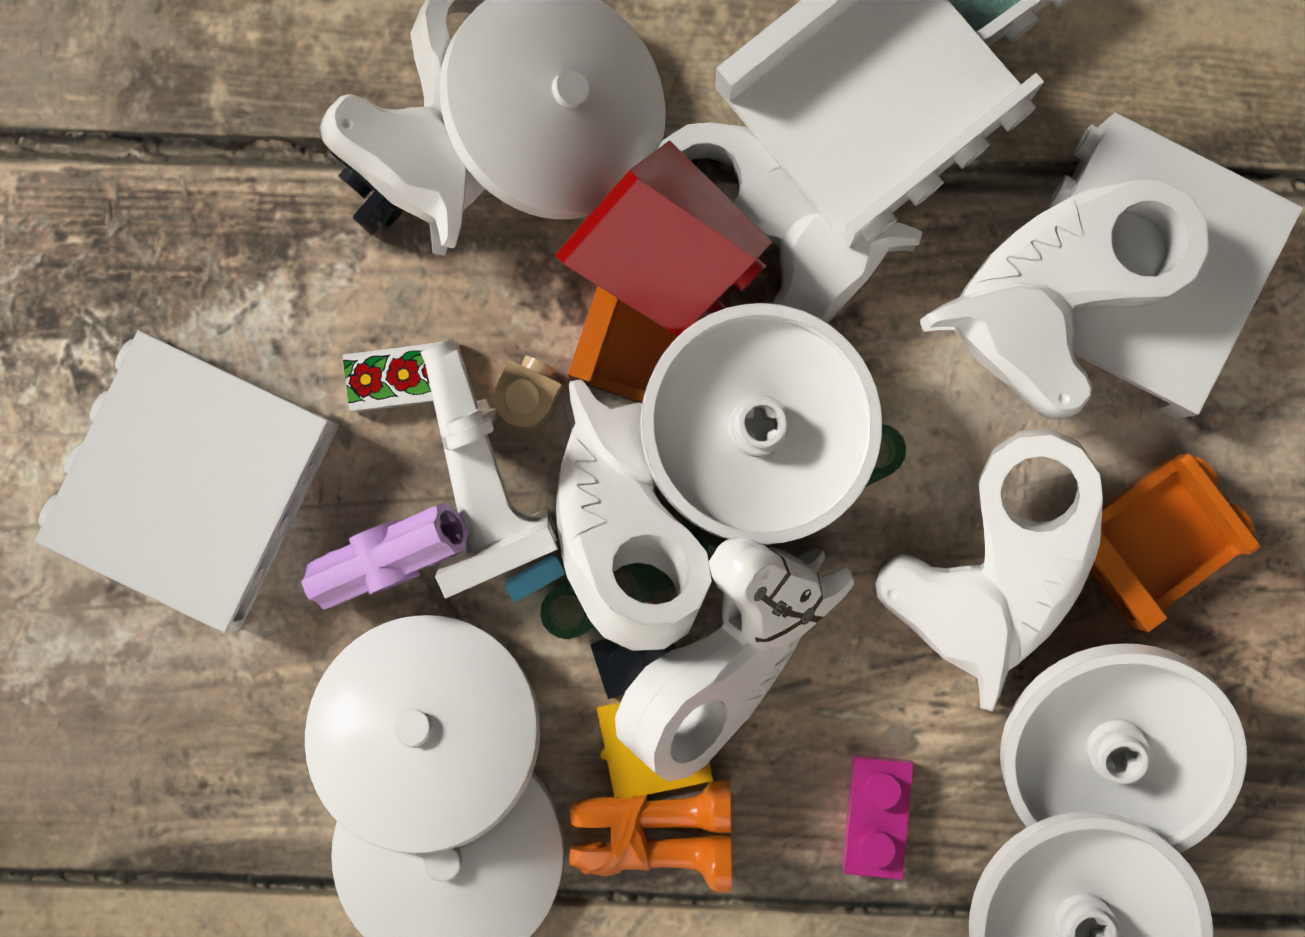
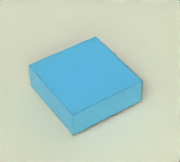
M553 554L506 580L507 584H505V587L513 602L519 601L565 575L566 571L561 556Z

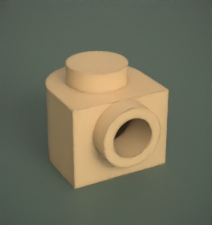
M526 355L521 365L508 359L495 387L493 396L494 406L499 416L518 429L530 430L543 425L552 415L564 389L561 383L552 380L556 369Z

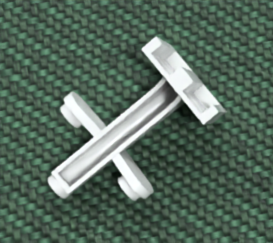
M454 338L420 352L427 369L457 512L463 515L469 530V535L466 539L467 550L458 553L455 557L440 562L435 578L445 599L558 549L555 543L557 541L555 533L557 527L548 508L527 516L517 511L509 501L488 434L494 431L492 422L498 419L495 407H489L486 398L479 401L476 400L460 348L457 347Z

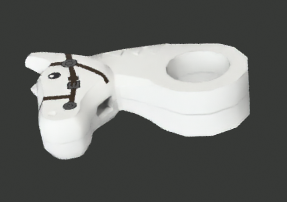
M730 538L721 543L709 560V566L713 581L723 591L722 627L704 639L669 651L643 669L625 691L616 713L617 738L652 771L668 782L690 777L702 769L742 724L750 718L781 673L802 635L810 630L847 595L854 585L852 572L846 567L822 577L817 571L826 557L824 551L820 549H810L796 558L786 550L770 547L752 539Z

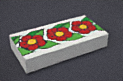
M455 340L456 345L459 348V342ZM442 342L342 355L349 411L355 413L433 403L426 365L420 352Z

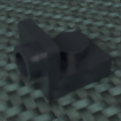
M331 152L344 168L338 175L343 182L363 199L372 192V195L354 214L353 219L370 235H373L379 228L386 230L392 226L404 210L393 205L361 174Z
M606 638L590 643L608 699L625 694L628 687L647 665L669 651L676 649L675 643L665 649L632 651Z

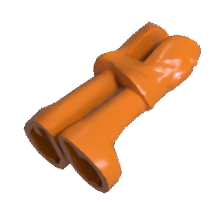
M730 780L709 782L701 794L681 799L647 801V795H633L632 797L590 798L570 803L569 819L572 826L581 828L611 827V842H582L570 846L569 865L580 869L583 874L610 876L618 874L622 870L650 871V868H684L700 872L712 891L732 893L731 835L648 839L645 828H701L714 833H731Z

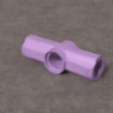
M448 502L439 504L403 521H391L349 538L350 545L331 551L323 557L316 558L314 561L306 564V574L301 582L308 600L315 601L323 610L332 608L367 592L371 595L420 576L419 570L457 556L458 553L467 550L466 539L469 535V530L461 513L456 512Z

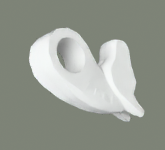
M426 0L422 5L410 35L414 59L421 79L424 107H410L397 110L385 109L376 106L366 98L346 94L340 96L328 108L320 126L322 140L334 154L361 174L393 205L429 223L432 253L445 256L448 247L454 248L456 246L461 230L463 210L471 205L485 190L467 170L457 155L445 128L439 96L440 75L444 56L451 41L446 19L451 13L466 12L471 14L485 0Z
M711 122L687 124L662 140L659 146L660 148L670 140L690 161L693 159L709 158L720 161L732 171L739 188L738 197L733 203L772 243H776L779 246L781 286L772 304L802 310L828 324L866 283L887 252H914L915 245L920 244L922 231L895 222L873 242L869 243L863 236L851 247H848L748 127Z
M1135 180L1088 189L1039 214L1014 232L988 256L964 288L959 298L941 305L919 320L923 332L954 330L977 362L1009 386L1037 413L1047 419L1070 418L1081 412L1092 398L1093 387L1086 371L1075 358L1072 309L1087 306H1145L1169 297L1196 279L1209 252L1207 219L1189 193L1163 180ZM1120 214H1137L1149 219L1160 230L1165 242V259L1160 271L1155 276H1140L1127 270L1118 261L1112 247V229Z
M583 380L570 381V401L565 402V411L571 434L560 468L556 501L557 530L567 578L587 617L604 638L632 651L665 649L689 633L712 582L708 554L692 533L677 521L658 500L663 494L650 473L641 441L640 421L642 403L604 405L594 397ZM632 563L653 565L664 571L674 582L678 596L670 602L657 605L641 603L625 594L617 585L613 572L623 565Z
M1053 429L1019 431L993 449L979 480L985 538V561L983 564L940 568L932 567L919 558L899 554L893 556L881 568L875 582L877 598L889 611L916 632L943 659L978 678L980 708L992 712L1001 695L1008 670L1018 665L1042 644L1073 606L1085 584L1100 546L1103 495L1098 468L1079 441ZM1046 457L1058 460L1071 470L1077 480L1078 488L1074 502L1064 514L1050 521L1035 522L1021 518L1009 508L1003 498L1002 485L1004 478L1013 466L1025 459Z

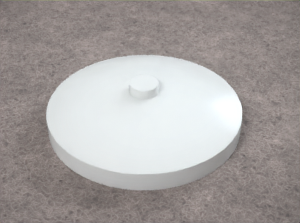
M485 0L460 25L446 50L441 68L439 96L441 112L450 141L457 155L473 177L491 194L515 209L549 219L587 217L632 167L656 151L663 140L666 107L663 87L656 65L649 50L632 26L619 13L601 0Z
M753 303L737 305L714 312L695 322L670 344L655 366L647 384L642 402L640 432L645 460L656 485L667 501L683 517L705 532L726 540L730 538H746L767 545L784 543L813 534L839 518L855 502L869 481L876 465L882 437V414L879 396L871 373L859 353L842 334L826 322L802 310L777 304Z
M435 615L409 616L381 624L349 644L334 659L321 678L311 700L305 728V753L309 774L318 796L330 814L345 829L369 844L382 849L414 854L437 853L460 847L479 838L496 826L515 806L529 783L536 764L540 743L538 704L530 681L518 661L503 645L485 631L458 619Z
M1123 643L1103 645L1077 652L1063 658L1038 675L1018 697L1009 713L1001 738L1000 760L1004 783L1011 803L1026 827L1043 819L1069 812H1105L1120 815L1145 825L1159 834L1179 853H1182L1208 836L1232 808L1245 777L1247 746L1245 733L1235 708L1220 686L1203 669L1185 657L1165 649L1142 644Z
M533 772L522 796L511 811L496 826L479 838L451 850L414 854L382 849L356 837L337 821L332 841V872L335 887L343 908L363 937H530L548 914L555 899L564 865V835L556 805L543 782Z
M1080 811L1043 819L1013 836L999 849L984 869L977 883L969 914V937H1213V925L1209 902L1198 876L1189 863L1171 844L1150 828L1132 819L1105 812Z

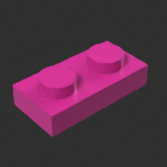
M853 754L842 870L845 874L903 880L913 763L910 760Z

